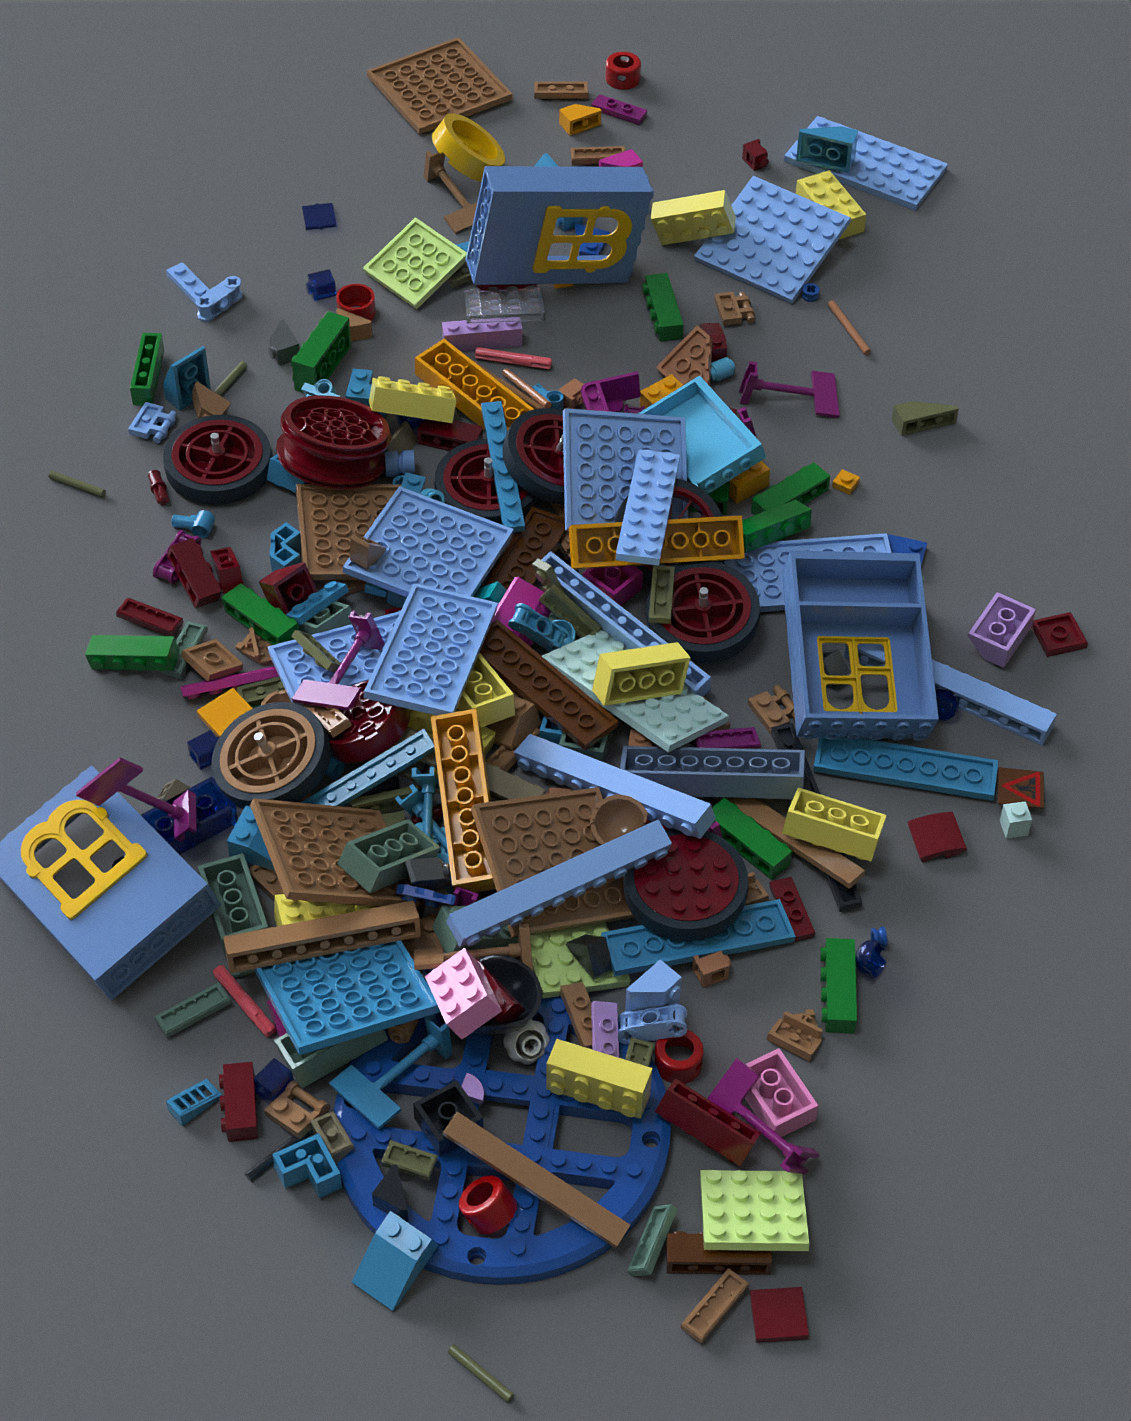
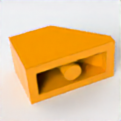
M579 104L559 109V124L569 136L601 125V109Z

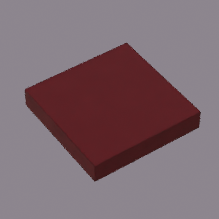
M1071 612L1033 620L1031 628L1047 657L1085 649L1088 646V642Z
M802 1287L750 1290L749 1295L756 1343L806 1340L809 1338Z

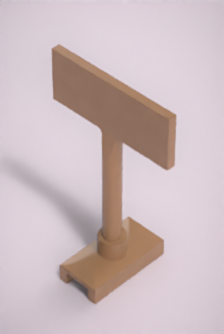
M427 151L423 177L427 182L440 177L463 207L444 216V220L455 234L472 228L477 203L469 204L447 175L444 168L445 154H440L439 152L431 154L430 151Z
M528 923L519 924L518 943L508 944L509 946L467 950L475 959L488 955L519 957L520 961L533 971ZM443 947L414 950L415 970L437 968L459 951L443 953Z

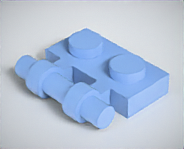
M145 402L128 428L129 435L148 439L153 434L155 435L153 441L160 443L168 435V429L175 424L177 413L172 410L169 414H166L163 406Z

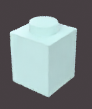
M1026 801L1003 804L1000 823L1005 838L1028 836L1032 818Z

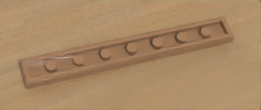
M712 797L718 802H720L723 799L720 797ZM726 798L729 802L736 804L747 816H751L763 829L769 830L777 840L785 843L790 850L850 889L865 875L864 869L833 849L816 846L810 842L794 839L782 834L786 818L758 799Z
M456 1112L444 1130L443 1136L614 1248L618 1246L630 1227V1224L459 1112Z

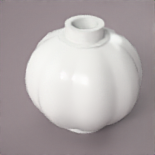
M532 1019L521 1030L508 1033L503 1039L508 1056L515 1062H521L525 1065L532 1064L539 1057L543 1056L545 1048L550 1041L544 1025Z

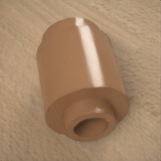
M419 1019L388 1028L387 1033L391 1040L396 1043L409 1042L419 1023Z

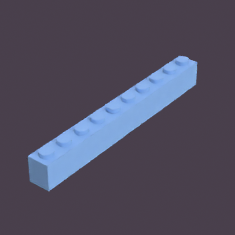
M550 551L542 559V561L553 567L565 594L597 622L602 630L606 631L616 641L622 642L627 649L668 644ZM690 661L684 685L693 694L704 697L711 690V676Z
M881 644L857 645L860 665L885 666L884 648ZM845 645L844 658L849 660L848 646ZM932 659L936 699L1043 746L1054 727L1056 713Z
M529 734L514 751L518 761L517 764L524 771L529 770L542 778H549L559 785L564 784L574 790L599 787L603 799L617 794L630 796L644 806L648 812L647 819L649 821L659 819L660 823L665 827L679 830L687 836L701 839L716 819L710 803L532 734Z
M658 819L450 913L446 923L459 947L466 944L472 946L478 943L481 937L485 935L494 936L509 924L511 927L516 926L523 921V918L529 915L535 917L541 914L546 907L551 905L552 907H557L570 896L574 898L579 897L586 892V889L592 886L598 888L604 885L607 879L612 877L618 879L624 876L627 870L631 868L640 869L648 863L647 861L653 858L659 860L665 857L672 842Z

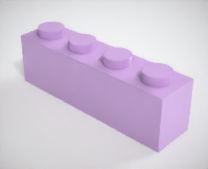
M520 315L442 322L443 339H446L461 352L474 351L477 347L487 349L522 346V324Z

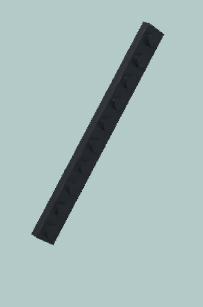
M793 723L771 727V735L777 749L803 750L799 738L796 737ZM805 756L804 789L820 794ZM825 873L839 912L862 907V899L856 884L849 889Z

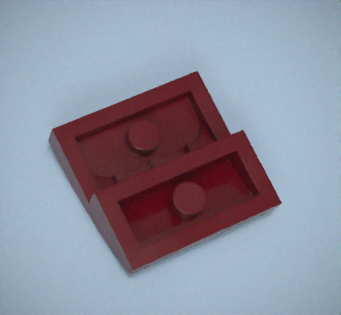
M953 812L935 813L907 821L922 863L943 854L947 859L967 851Z

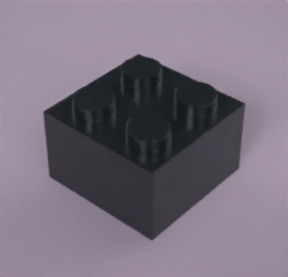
M457 1080L413 1103L414 1119L439 1156L459 1147V1145L442 1135L456 1112H459L483 1128L482 1115Z

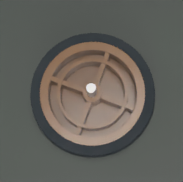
M289 702L268 703L245 712L224 730L213 751L212 772L220 791L231 803L241 809H244L246 805L250 806L253 798L298 802L307 796L325 775L330 762L331 745L324 726L309 709Z

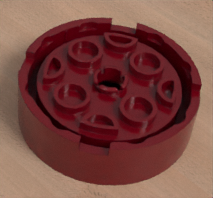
M369 680L352 685L353 687H360L361 693L350 710L338 709L349 719L352 726L334 738L328 734L331 756L340 762L357 763L383 753L393 746L405 732L410 720L409 709L364 698V690Z

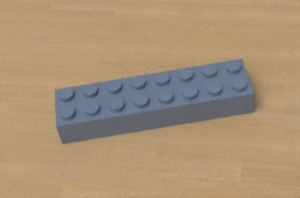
M623 746L620 769L686 795L699 798L735 797L744 799L776 798L793 800L797 788L804 789L805 750L678 747L667 752L661 747Z

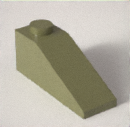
M910 401L894 405L892 421L900 435L903 436L954 424L957 422L959 408L955 405Z

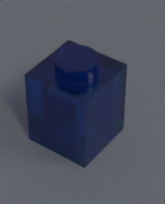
M330 269L307 274L306 290L308 294L312 295L314 301L336 296L335 280Z
M211 730L187 742L189 756L200 770L212 765V755L219 736L215 737Z
M273 1058L254 1077L255 1092L263 1100L268 1099L273 1102L285 1091L288 1083L294 1081L292 1071Z

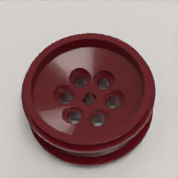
M318 395L297 399L290 403L282 413L280 427L283 434L277 440L276 453L281 465L293 476L310 484L325 488L356 489L374 483L384 472L386 467L384 451L390 445L391 432L385 418L377 411H372L369 406L347 398Z

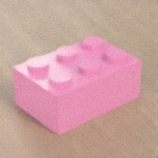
M465 948L425 976L446 1024L461 1039L502 1011L480 963Z
M780 1048L746 1063L760 1078L745 1099L755 1115L780 1137L816 1121L819 1105Z

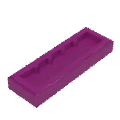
M601 94L591 104V107L600 108L601 113L640 125L647 116L646 109Z
M755 727L710 731L693 740L695 748L760 749L761 747Z

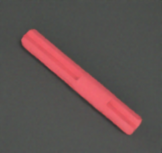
M477 347L475 350L476 359L548 370L552 366V359L547 357Z
M223 965L215 968L213 974L265 1037H270L274 1034L276 1028L228 970Z

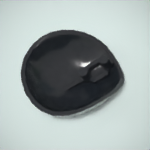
M488 955L478 958L525 1010L513 1023L502 1024L493 1017L470 1034L497 1036L521 1030L535 1016L541 1004L542 991L538 977L530 967L513 957ZM440 1012V1022L444 1025L446 1022Z

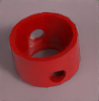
M626 51L611 54L606 60L605 78L607 84L620 90L636 87L641 80V61L638 56ZM622 56L628 57L629 60L623 61V60L621 59V57H622ZM623 75L626 77V79L624 81H620L618 79V76Z
M357 283L346 285L338 291L336 295L337 309L340 308L370 321L374 319L376 314L375 295L370 287Z
M689 1030L681 1037L658 1039L655 1045L654 1063L661 1078L669 1083H672L675 1079L683 1084L693 1081L699 1076L703 1066V1043L695 1033ZM671 1046H684L692 1050L693 1054L686 1060L677 1061L670 1058L665 1049Z
M491 1175L476 1179L467 1186L459 1199V1209L476 1232L491 1234L503 1228L514 1217L517 1210V1201L502 1180Z

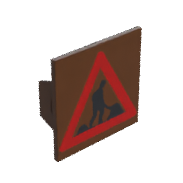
M998 768L999 805L1026 801L1029 810L1031 808L1044 809L1043 771Z

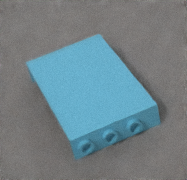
M700 375L638 413L685 417L687 478L707 494L766 458L763 446Z

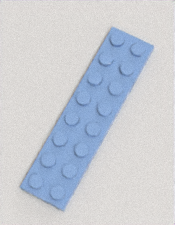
M638 449L616 551V560L659 566L680 454Z

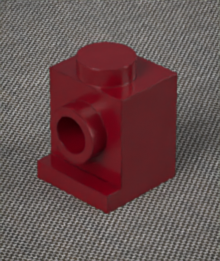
M760 139L743 144L742 159L753 171L764 168L769 163L767 150L760 145Z

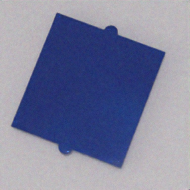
M316 203L315 205L302 206L306 230H322L323 228L337 227L332 203Z

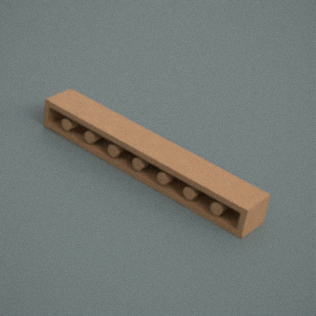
M407 901L224 936L223 940L230 973L421 937L420 919L414 901Z

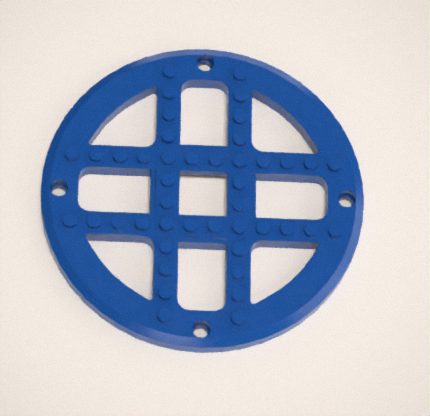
M561 996L543 998L537 1013L532 1018L533 1021H539L544 1025L550 1038L544 1055L537 1059L535 1076L488 1070L494 1036L469 1034L466 1039L462 1062L457 1067L441 1068L412 1064L381 1090L384 1094L396 1093L426 1097L456 1080L462 1086L466 1074L469 1073L481 1082L484 1090V1100L529 1106L523 1145L506 1144L567 1184L609 1189L597 1203L630 1224L625 1235L638 1223L649 1208L665 1173L670 1147L671 1122L664 1120L655 1112L666 1090L652 1058L649 1065L652 1068L651 1094L641 1119L627 1117L615 1110H605L589 1102H579L573 1097L563 1094L557 1095L546 1089V1063L556 1039L567 1042L569 1034L576 1036ZM439 1012L435 1013L437 1026L440 1028L442 1023L440 1022ZM425 1017L419 1018V1023L409 1042L396 1043L392 1041L387 1033V1029H384L388 1040L351 1060L349 1066L353 1065L372 1083L376 1082L427 1037ZM619 1042V1058L625 1060L629 1044ZM337 1093L334 1113L354 1148L336 1166L341 1175L343 1189L351 1205L365 1225L375 1234L388 1215L373 1206L372 1192L384 1177L375 1158H383L390 1140L438 1155V1153L423 1132L384 1126L379 1130L358 1110L349 1108L351 1104ZM473 1102V1104L479 1111L480 1104ZM564 1115L626 1124L632 1131L630 1148L621 1157L554 1149L559 1116ZM654 1143L656 1147H646L645 1144ZM460 1146L442 1156L438 1155L435 1167L441 1172L431 1220L426 1221L407 1206L408 1223L438 1244L424 1269L451 1279L471 1283L504 1285L548 1279L581 1267L613 1247L573 1220L554 1230L535 1236L541 1199L517 1183L514 1191L517 1210L514 1217L509 1221L507 1233L503 1237L490 1239L462 1234L458 1230L461 1215L459 1199L466 1188L468 1175L480 1177L493 1175L503 1180H512ZM475 1258H479L484 1261L482 1264L474 1265L470 1263Z

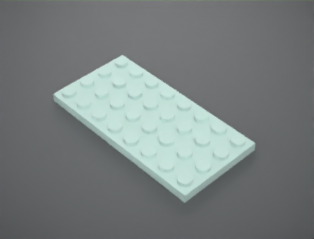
M602 629L596 632L595 635L589 634L542 655L546 661L595 702L667 752L726 724L729 715L705 700L702 696L690 692L685 685L682 694L604 706L592 691L599 654L629 649Z

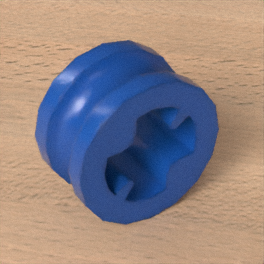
M808 283L803 286L802 298L805 301L814 302L818 300L820 292L818 285Z
M880 927L879 930L871 928L870 936L873 948L878 949L879 946L886 948L888 940L885 928Z

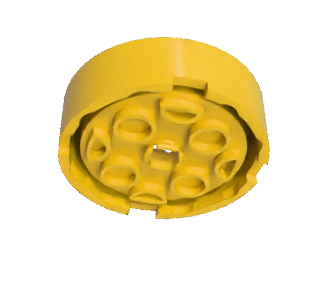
M447 114L432 134V141L440 154L444 153L450 159L448 163L473 180L482 182L485 166H502L505 162L504 152L498 142L483 127L462 115Z

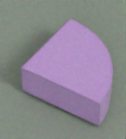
M467 1073L461 1087L472 1102L483 1105V1086L475 1076Z

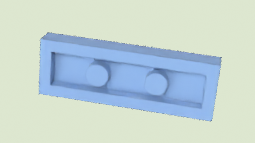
M183 262L166 270L167 276L195 305L196 299L210 290Z

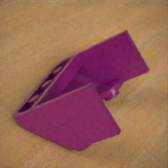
M638 371L585 383L581 387V395L586 410L621 412L623 410L622 401L641 397Z

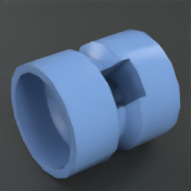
M405 450L401 454H398L397 451H385L386 478L397 477L399 474L405 476L406 472L415 474L414 450Z

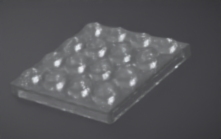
M510 286L507 287V290H499L498 287H489L487 290L482 291L479 288L464 290L467 323L545 321L542 291L537 286H527L523 289Z

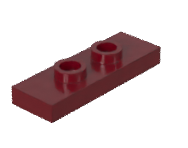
M128 597L116 611V615L119 618L167 636H174L184 623L183 618Z
M792 877L769 882V888L774 900L780 899L796 936L794 942L815 937L814 928Z

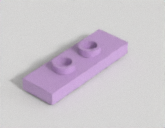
M593 1001L591 1003L592 1048L595 1051L619 1058L617 1003Z

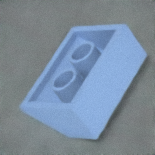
M659 960L626 989L625 1012L680 1004L682 977L662 960Z

